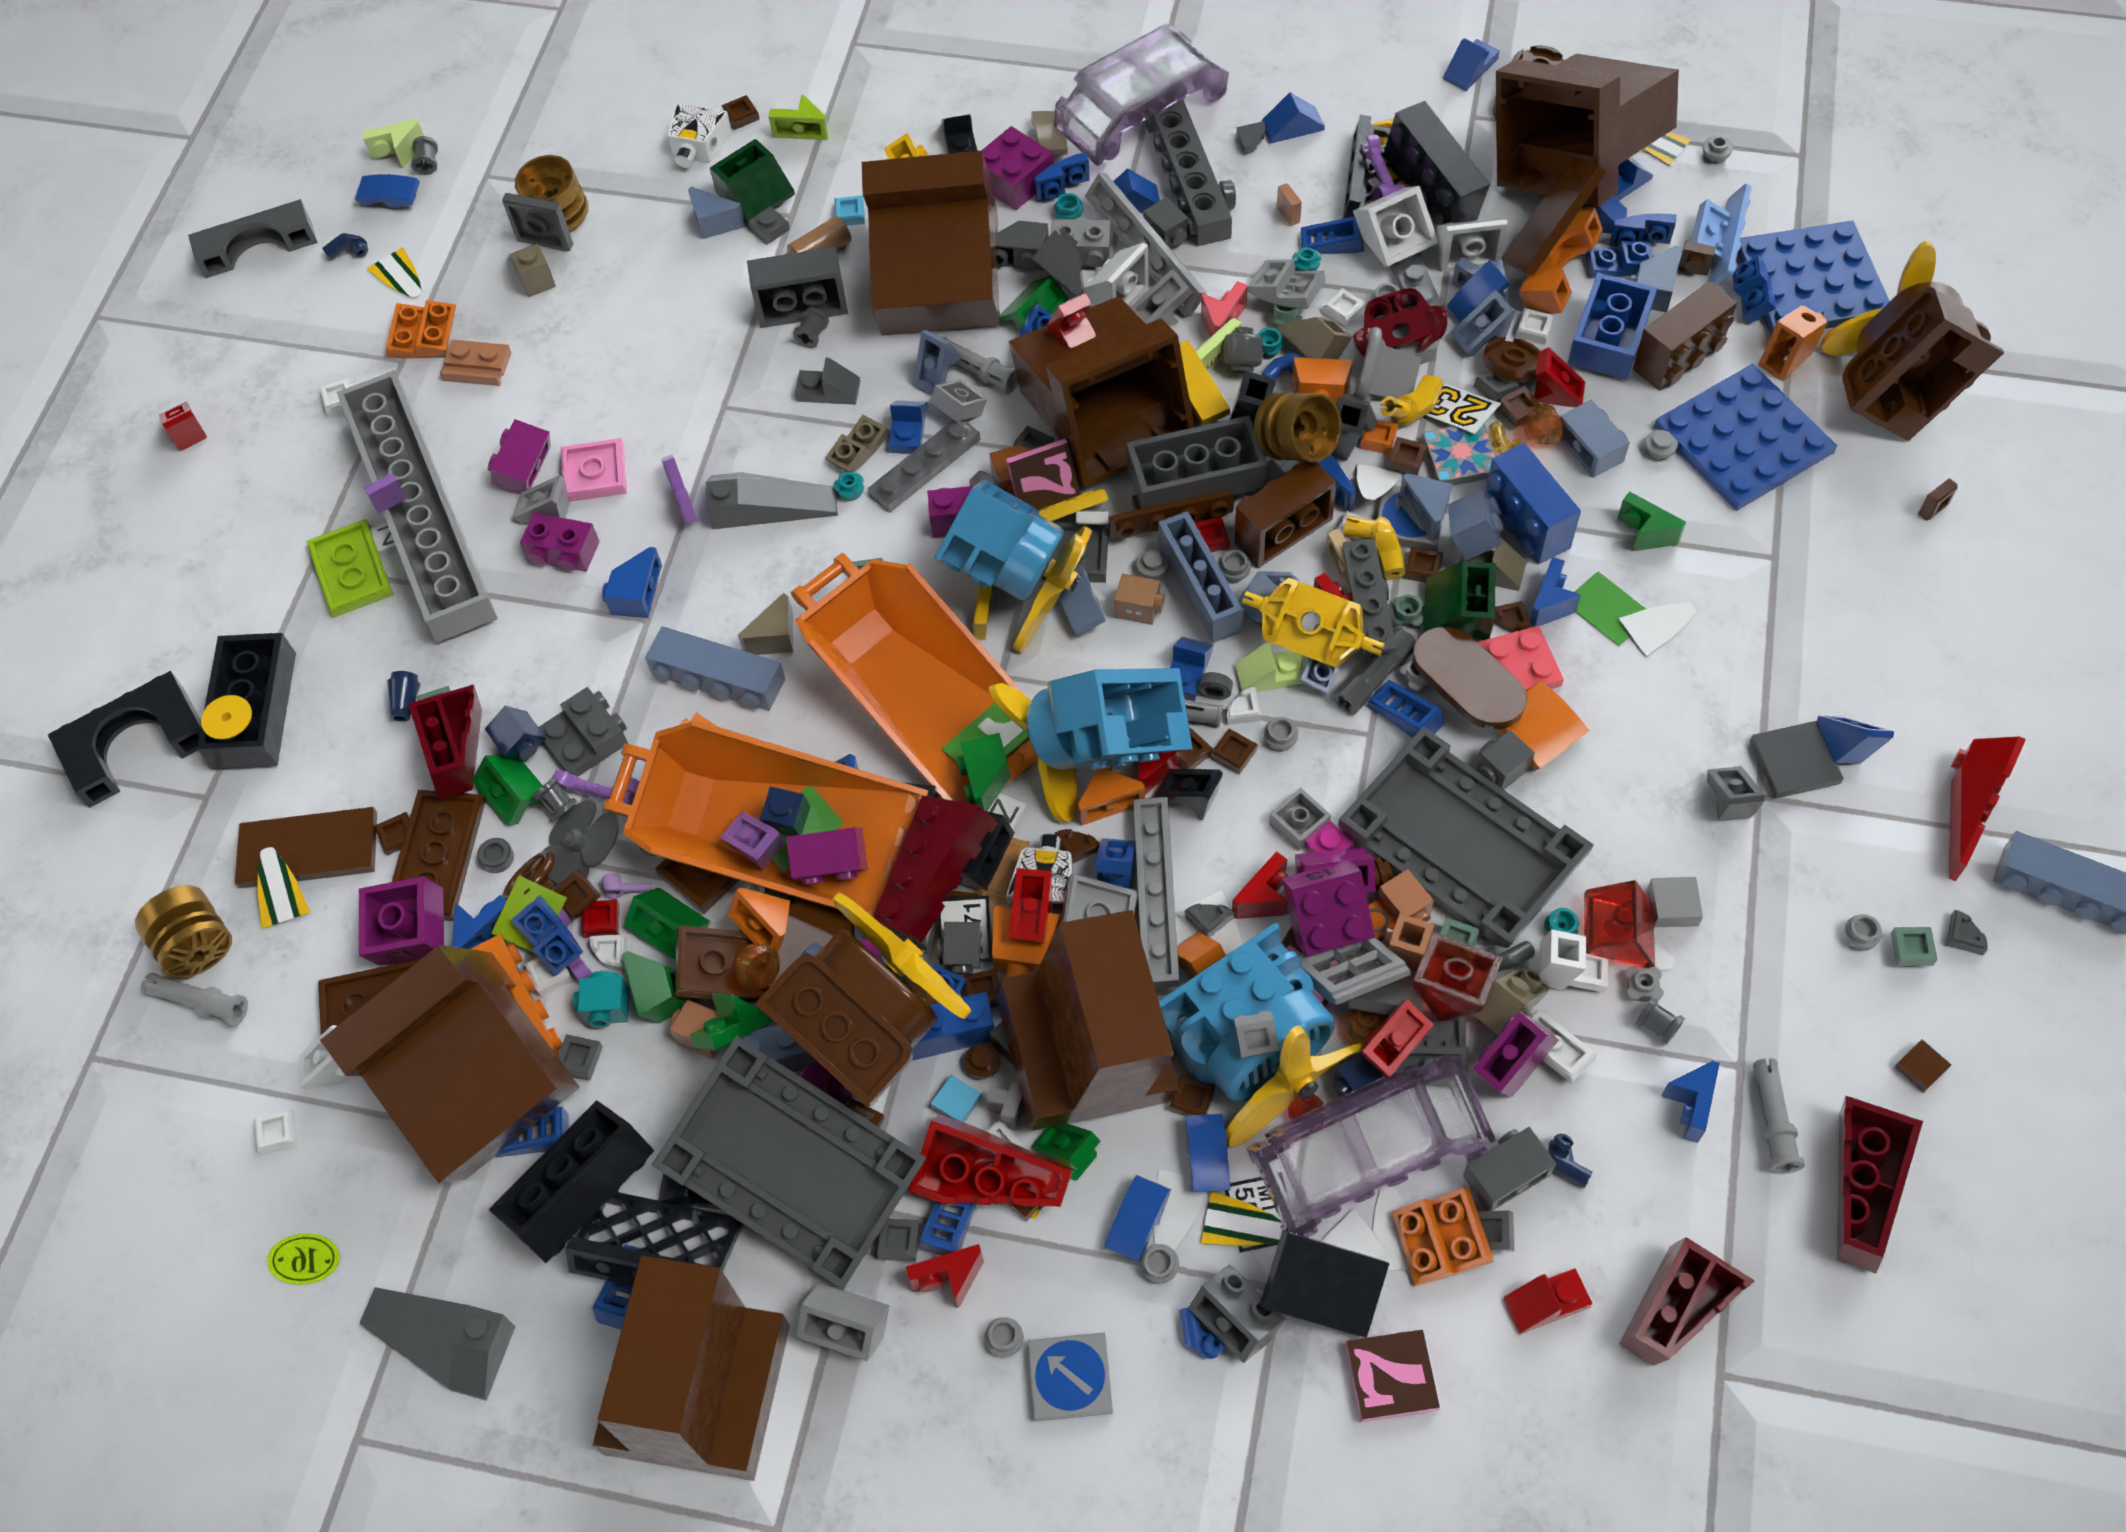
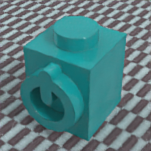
M593 972L589 977L579 979V992H574L573 995L574 1011L579 1013L586 1025L595 1028H605L610 1023L628 1022L630 989L624 978L616 972Z

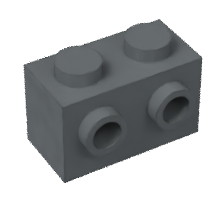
M1530 1126L1521 1132L1513 1129L1498 1140L1499 1145L1489 1151L1486 1148H1481L1468 1157V1164L1466 1165L1463 1177L1487 1211L1496 1210L1551 1176L1557 1163Z
M1230 1264L1200 1287L1188 1307L1243 1363L1273 1339L1286 1319L1278 1312L1259 1306L1262 1295Z

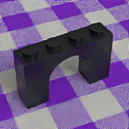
M1245 370L1235 397L1230 419L1250 415L1254 426L1258 408L1265 398L1272 395L1276 379ZM1338 397L1335 404L1341 417V436L1332 454L1335 457L1348 460L1362 435L1369 405Z
M171 670L47 734L75 793L89 808L121 792L108 767L107 752L112 741L125 729L142 723L157 724L161 726L168 742L182 759L198 751L197 745L201 720L184 687Z

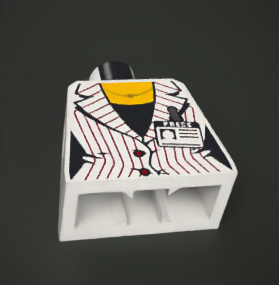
M676 103L668 132V139L672 154L675 156V162L679 166L689 168L693 160L707 163L713 160L732 133L727 111Z
M1043 834L1040 836L1039 848L1026 847L1021 850L1007 890L1008 907H1012L1017 868L1052 871L1051 913L1062 916L1067 881L1070 874L1073 873L1071 853L1059 850L1061 839L1058 836Z

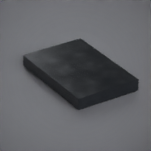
M1282 1230L1259 1306L1367 1338L1390 1263L1379 1258Z

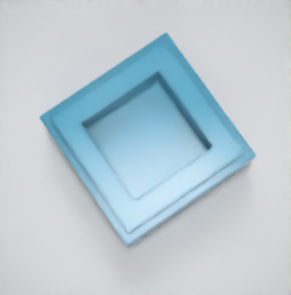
M863 195L834 198L835 216L840 217L846 226L865 224Z
M950 1075L931 1102V1107L942 1115L965 1123L981 1100L982 1094L955 1076Z

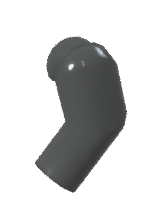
M1523 941L1501 954H1498L1494 948H1488L1480 955L1479 960L1485 966L1484 970L1490 973H1497L1518 966L1535 955V949L1529 941Z

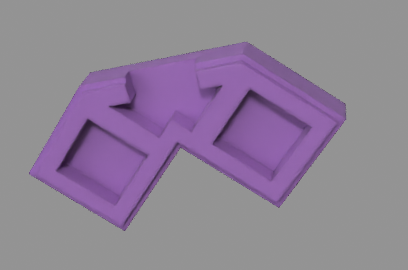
M673 455L663 457L661 462L684 522L689 524L698 521Z

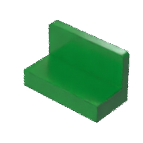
M1052 275L1035 280L1000 314V322L1012 319L1021 331L1033 305L1038 304L1053 315L1057 307L1067 302L1069 298Z
M502 754L484 756L474 775V785L507 825L519 824L529 804L542 803L532 795L543 785L523 761L504 757Z
M655 888L633 897L623 926L676 960V930L678 926L708 928L710 920L663 889Z

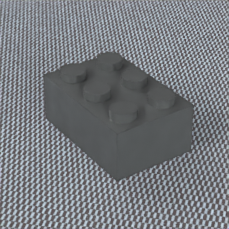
M836 246L747 260L750 288L760 328L802 322L804 320L803 314L809 307L823 311L827 317L848 314ZM802 293L804 303L797 301L796 294Z

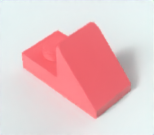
M1237 281L1230 291L1227 290L1221 300L1206 294L1201 295V314L1211 337L1229 320L1239 318L1247 306L1248 285Z

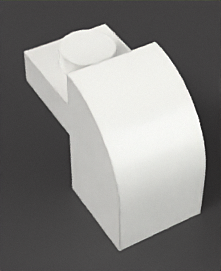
M1551 929L1540 942V979L1547 986L1561 991L1567 986L1603 992L1608 988V954L1586 950V936Z

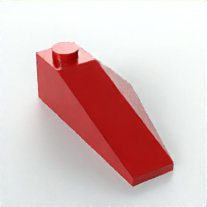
M2020 736L1973 739L1966 751L1961 748L1958 750L1951 764V767L1956 769L1951 780L1949 879L1956 881L1968 865L1986 826L1982 822L1985 823L1993 808L1996 806L2000 798L1998 793L2004 785L2006 778L2010 777L2026 739Z
M940 1114L930 1122L920 1153L927 1159L911 1182L908 1191L942 1204L978 1203V1205L1015 1204L1016 1206L1061 1207L1073 1169L980 1128Z

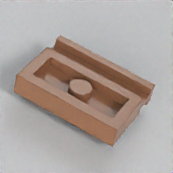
M451 340L443 362L444 368L440 370V376L443 381L500 386V378L502 375L504 376L512 352L507 344Z

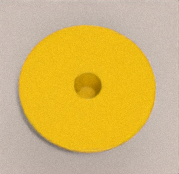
M227 695L212 701L205 708L201 717V726L208 736L215 739L235 737L250 723L252 717L251 706L240 696Z

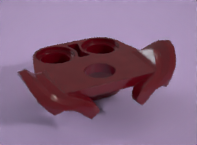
M1404 288L1376 297L1367 303L1364 311V328L1353 334V341L1358 351L1365 357L1368 346L1367 334L1372 328L1378 327L1382 330V338L1387 347L1397 349L1419 342L1418 350L1419 352H1424L1432 343L1440 340L1445 334L1448 324L1447 312L1442 305L1430 306L1422 294L1415 288ZM1408 306H1415L1412 309H1405ZM1380 315H1385V317L1381 319H1375ZM1404 325L1410 328L1409 334L1404 338L1393 336L1395 328Z

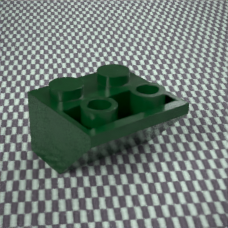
M757 139L752 140L710 167L715 192L720 197L740 203L744 219L747 222L768 207L775 208L795 195L793 187L774 155Z
M1462 561L1426 577L1423 633L1433 628L1451 627L1466 632L1474 639H1490L1495 620L1496 563Z

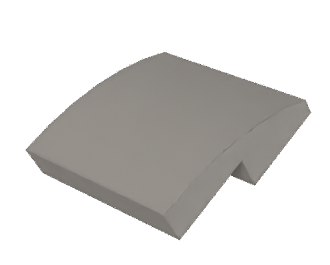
M1265 260L1247 286L1250 294L1276 305L1308 309L1325 283L1324 271H1296L1294 260Z

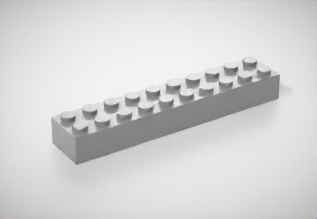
M395 370L336 392L371 483L393 473L407 498L383 511L425 623L435 641L439 643L498 619L407 394Z

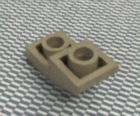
M1032 111L1031 123L1035 131V141L1053 152L1054 158L1059 155H1067V140L1060 111Z
M862 414L848 436L841 434L825 459L846 472L854 473L878 450L890 432L887 427Z

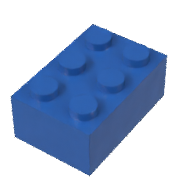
M1597 272L1572 342L1567 364L1628 380L1643 330L1651 313L1657 288Z
M1525 442L1492 458L1485 492L1489 498L1494 497L1501 510V515L1499 516L1502 518L1505 528L1509 532H1513L1519 539L1525 553L1531 555L1538 564H1541L1571 549L1581 510Z

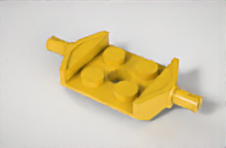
M1287 578L1269 597L1265 596L1264 598L1247 590L1244 596L1253 599V601L1246 598L1242 599V604L1262 612V631L1266 642L1281 646L1336 669L1357 649H1363L1379 657L1382 651L1373 646L1384 649V642L1366 637V634L1363 632V613L1360 604L1294 579ZM1308 613H1316L1320 617V625L1314 631H1306L1302 626V620Z

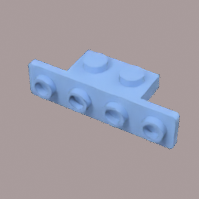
M1747 183L1728 198L1726 209L1721 208L1708 199L1699 205L1691 242L1716 247L1709 280L1715 286L1723 280H1728L1736 270L1735 260L1741 247L1740 238L1746 224L1744 220L1746 210L1751 201L1749 199L1751 186Z

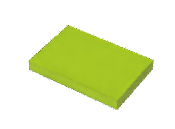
M367 519L306 541L329 612L333 618L394 595Z

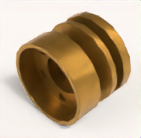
M556 155L538 156L528 161L519 169L515 177V189L518 195L560 203L569 231L575 229L584 221L588 213V200L568 160Z
M1274 393L1265 398L1258 408L1254 420V435L1258 447L1264 455L1274 460L1321 462L1329 457L1338 445L1341 436V417L1338 407L1333 400L1322 393Z
M184 885L162 891L151 898L139 910L135 918L136 931L144 944L151 950V955L158 962L161 971L170 978H189L207 971L228 953L232 945L230 931L224 925L222 919L215 913V908L199 887Z

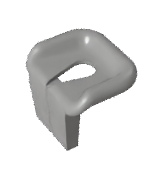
M1378 327L1372 328L1367 334L1368 346L1357 390L1353 396L1369 401L1373 396L1382 398L1392 396L1398 399L1403 395L1414 392L1422 358L1387 347L1382 338V330Z

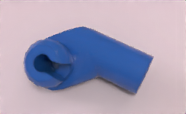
M1292 352L1275 358L1261 375L1277 379L1286 369H1289L1293 374L1294 357H1300V355Z
M1188 1308L1180 1309L1179 1314L1185 1346L1203 1358H1216L1223 1351L1224 1343L1216 1335L1201 1328L1200 1320Z

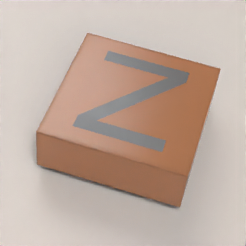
M1285 183L1278 186V210L1290 226L1300 223L1302 201L1289 184Z

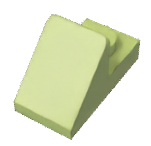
M416 118L362 131V136L372 160L397 154L403 168L415 156L412 149L413 140L424 136V133Z
M1270 642L1264 643L1236 663L1235 667L1241 692L1250 687H1256V692L1302 685L1303 683L1298 681L1303 660L1302 655L1293 651L1272 654Z

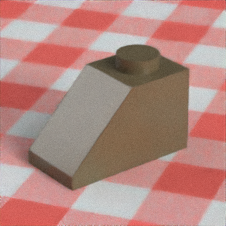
M538 243L508 254L528 297L556 287L548 263Z

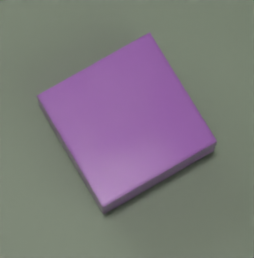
M393 473L364 487L378 514L407 499Z

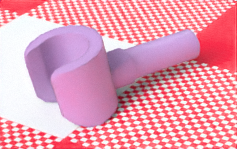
M617 873L605 874L602 877L604 893L610 899H617L624 893L652 890V883H622L620 875Z

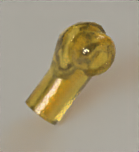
M1495 421L1490 424L1491 443L1493 448L1500 454L1523 443H1520L1519 439H1514L1512 442L1507 439L1504 423Z

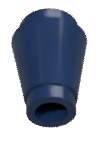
M394 671L391 673V678L387 680L390 719L400 722L410 720L411 711L408 704L416 701L421 686L418 682L417 674L409 671Z

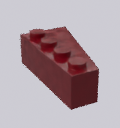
M922 795L873 918L891 930L903 942L907 938L911 940L909 936L912 934L922 943L945 907L942 902L951 890L957 889L963 879L960 874L970 859H976L982 850V847L979 846L987 832L992 833L998 822L979 805Z
M1845 1096L1839 1113L1837 1260L1876 1274L1886 1251L1923 1121L1849 1096Z

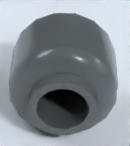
M1235 327V333H1229L1225 336L1222 361L1225 365L1230 366L1229 371L1245 372L1246 370L1254 372V367L1261 365L1263 338L1253 334V328Z

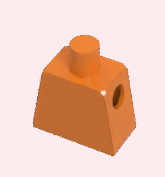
M1800 306L1781 318L1775 326L1758 365L1782 381L1786 380L1814 352L1827 325L1825 317L1806 306ZM1790 347L1788 349V351H1790V354L1787 355L1785 349Z
M1294 357L1293 393H1322L1331 398L1335 403L1338 397L1342 398L1344 394H1349L1353 360Z
M994 905L992 960L994 968H997V972L1006 973L1005 977L1036 972L1058 924L1061 922L1060 914H1048L1045 944L1010 941L1008 936L1012 907Z

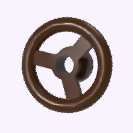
M543 851L530 858L509 880L502 896L506 900L508 899L518 876H522L552 890L555 883L548 875L554 866V854L551 851ZM528 888L524 892V894H527L530 891V889Z

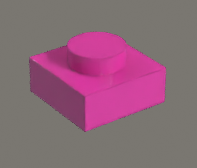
M1329 820L1305 841V848L1310 853L1354 848V841Z

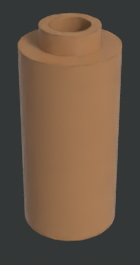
M834 216L788 244V252L786 254L834 246L838 250L851 242V234L843 220L838 216Z

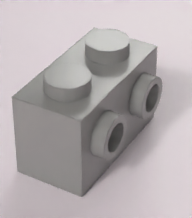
M1052 219L1051 234L1054 230L1060 235L1066 231L1078 241L1075 247L1080 251L1082 267H1103L1104 263L1110 259L1111 220Z
M818 1282L801 1304L796 1338L868 1361L884 1337L890 1305Z

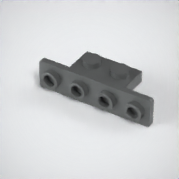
M1365 539L1343 542L1342 549L1352 601L1362 606L1363 632L1366 634V637L1385 643L1384 649L1373 646L1374 648L1381 650L1382 653L1395 652L1396 643L1393 633L1395 626L1394 612L1392 608H1388L1389 587L1387 581L1383 582L1375 540ZM1362 649L1364 655L1373 654Z

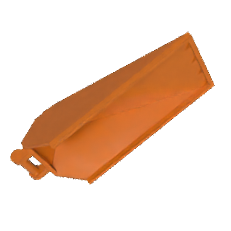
M844 553L839 554L833 559L834 563L803 587L798 586L791 591V595L796 603L806 610L795 619L809 647L929 785L936 786L938 796L941 799L968 803L964 785L970 784L968 775L961 776L958 763L941 748L995 703L989 692L991 685L1003 683L1020 691L1022 694L1024 693L911 563L904 565L872 559L861 569H858ZM841 573L846 574L847 580L817 603L813 600L812 596ZM1029 737L1006 756L1011 778L1005 787L1038 760V755L1034 751Z
M693 719L691 722L657 731L650 750L624 743L621 751L623 759L610 798L605 799L602 809L612 814L628 817L623 835L649 854L834 909L838 908L832 902V898L840 892L852 899L873 917L921 796H927L928 790ZM636 761H645L646 764L632 805L625 804L623 800ZM811 785L844 822L838 829L863 828L868 869L859 870L857 878L837 880V874L823 875L824 882L803 885L802 878L791 879L790 869L783 873L773 860L764 870H761L744 854L728 846L720 837L741 811L760 820L770 786L801 793Z

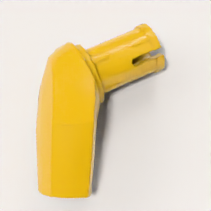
M1423 375L1414 392L1403 395L1398 399L1392 396L1385 397L1380 405L1386 406L1387 409L1380 408V411L1384 416L1392 417L1394 422L1399 425L1414 423L1434 409L1443 387V381L1436 376Z
M1347 515L1343 535L1375 540L1377 553L1387 580L1398 579L1405 575L1402 550L1390 521L1381 516L1376 518L1375 521Z

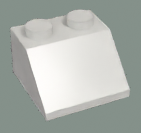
M1420 186L1402 188L1353 211L1363 240L1385 267L1439 243Z
M1480 219L1437 225L1436 236L1439 243L1435 244L1434 247L1441 272L1454 271L1455 264L1462 257L1480 267L1489 260L1495 264L1502 257L1508 226L1507 219Z
M1140 243L1119 250L1112 259H1108L1104 263L1102 269L1094 278L1088 279L1083 293L1087 294L1092 303L1090 307L1120 296L1130 307L1149 286L1148 245Z

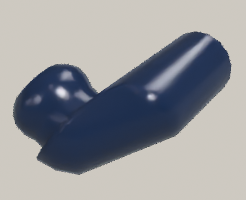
M341 233L322 247L330 259H333L344 250L353 252L357 257H363L368 253L366 240L361 236Z
M1562 1133L1555 1135L1548 1145V1152L1557 1163L1554 1171L1585 1188L1593 1171L1574 1161L1571 1150L1574 1143L1570 1136Z

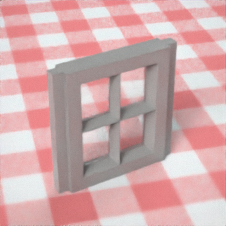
M1376 938L1308 957L1303 952L1297 954L1301 959V967L1313 981V988L1332 1005L1341 1004L1410 975V969L1406 966V962Z

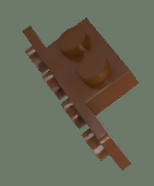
M1229 489L1143 509L1140 508L1137 496L1132 495L1134 511L1108 517L1110 538H1128L1134 534L1158 531V522L1186 511L1189 512L1194 522L1211 517H1223L1234 510L1233 491Z

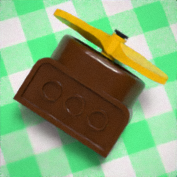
M1930 241L1922 242L1912 252L1903 269L1897 295L1885 307L1867 311L1845 321L1829 331L1820 344L1822 352L1827 355L1838 356L1857 352V355L1847 364L1842 375L1850 410L1908 442L1941 411L1947 409L1957 396L1965 389L1971 387L1975 380L2004 354L2002 348L1990 342L1991 335L1989 329L1974 318L1970 308L1964 306L1960 294L1947 284L1932 282L1935 273L1936 251Z
M838 892L832 898L834 905L888 960L884 964L848 931L839 930L816 956L804 955L797 958L755 1004L866 1107L875 1105L882 1093L910 1064L914 1055L913 1047L938 1020L937 1013L898 976L902 978L905 974L950 1012L962 1019H965L971 1013V1009L949 987L946 981L921 958L923 955L921 950L926 951L927 948L911 934L909 936L911 940L907 938L903 942L852 899Z

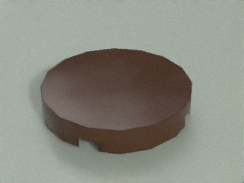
M1499 337L1491 340L1485 346L1482 361L1485 367L1494 375L1513 382H1530L1537 379L1535 370L1540 350L1532 343L1518 338H1514L1513 342L1505 341L1506 337Z

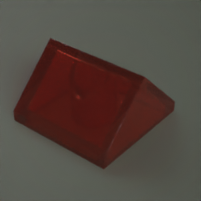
M1632 880L1587 889L1584 892L1586 954L1647 969L1655 967L1653 905L1637 881Z
M1434 932L1413 979L1412 986L1439 1022L1482 1012L1503 958Z

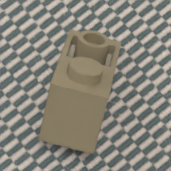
M1313 317L1283 323L1277 328L1286 337L1285 342L1291 347L1299 349L1305 355L1304 358L1339 359L1353 338L1340 324L1331 318Z
M1520 967L1495 980L1472 1011V1014L1499 1036L1502 1033L1503 1026L1511 1017L1515 1016L1519 1011L1527 1015L1548 993L1549 989L1542 984L1540 977L1536 973Z

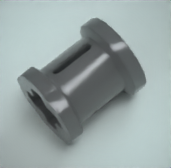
M427 136L415 138L412 142L415 157L412 158L411 167L421 175H431L437 170L438 163L435 155L438 152V144L434 139Z
M809 307L803 314L804 320L800 327L794 329L793 337L800 345L812 348L817 346L819 342L818 336L822 329L827 328L829 318L823 311Z
M555 776L532 795L535 799H539L551 812L550 818L553 821L577 803L575 798L570 799L557 784L558 779Z
M1653 997L1643 1009L1635 1024L1639 1027L1644 1025L1662 1037V1042L1667 1045L1683 1024L1685 1017L1682 1015L1676 1017L1658 1005V1000Z

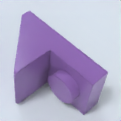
M743 811L720 837L728 846L744 854L761 870L767 867L784 846L783 839L776 829Z

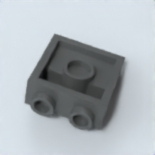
M588 686L561 703L560 706L563 711L539 726V729L546 737L543 743L562 768L577 777L623 748L624 743L628 744L623 733L627 730V727L617 713L611 716L606 710L610 706L602 693L597 691L593 694Z

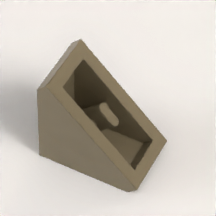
M785 593L780 595L738 634L743 651L756 655L793 652V611L789 597Z

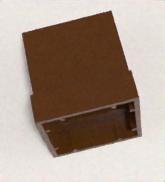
M1577 53L1557 65L1516 59L1496 70L1497 186L1545 196L1571 158L1575 157L1599 165L1607 171L1585 202L1588 205L1600 206L1618 194V165L1677 127L1679 70Z
M983 150L861 162L862 191L868 208L871 305L882 336L917 333L923 330L940 331L1000 325L996 250L998 214Z
M1120 296L1088 309L1085 315L1096 336L1074 348L1065 346L1049 332L1047 325L1008 341L1020 392L1060 440L1066 439L1069 444L1076 477L1084 487L1128 470L1127 442L1194 428L1178 335L1162 318L1146 324Z
M1133 910L1059 923L1036 972L1001 978L995 996L1030 1131L1169 1103L1178 1092L1179 1086L1171 1061L1174 1053Z
M445 945L436 946L320 1039L345 1076H362L438 1184L466 1180L580 1088L509 992L516 985L492 952Z
M641 1255L597 1420L599 1422L592 1445L601 1454L606 1456L754 1481L790 1329V1324L784 1314L746 1308L720 1268Z

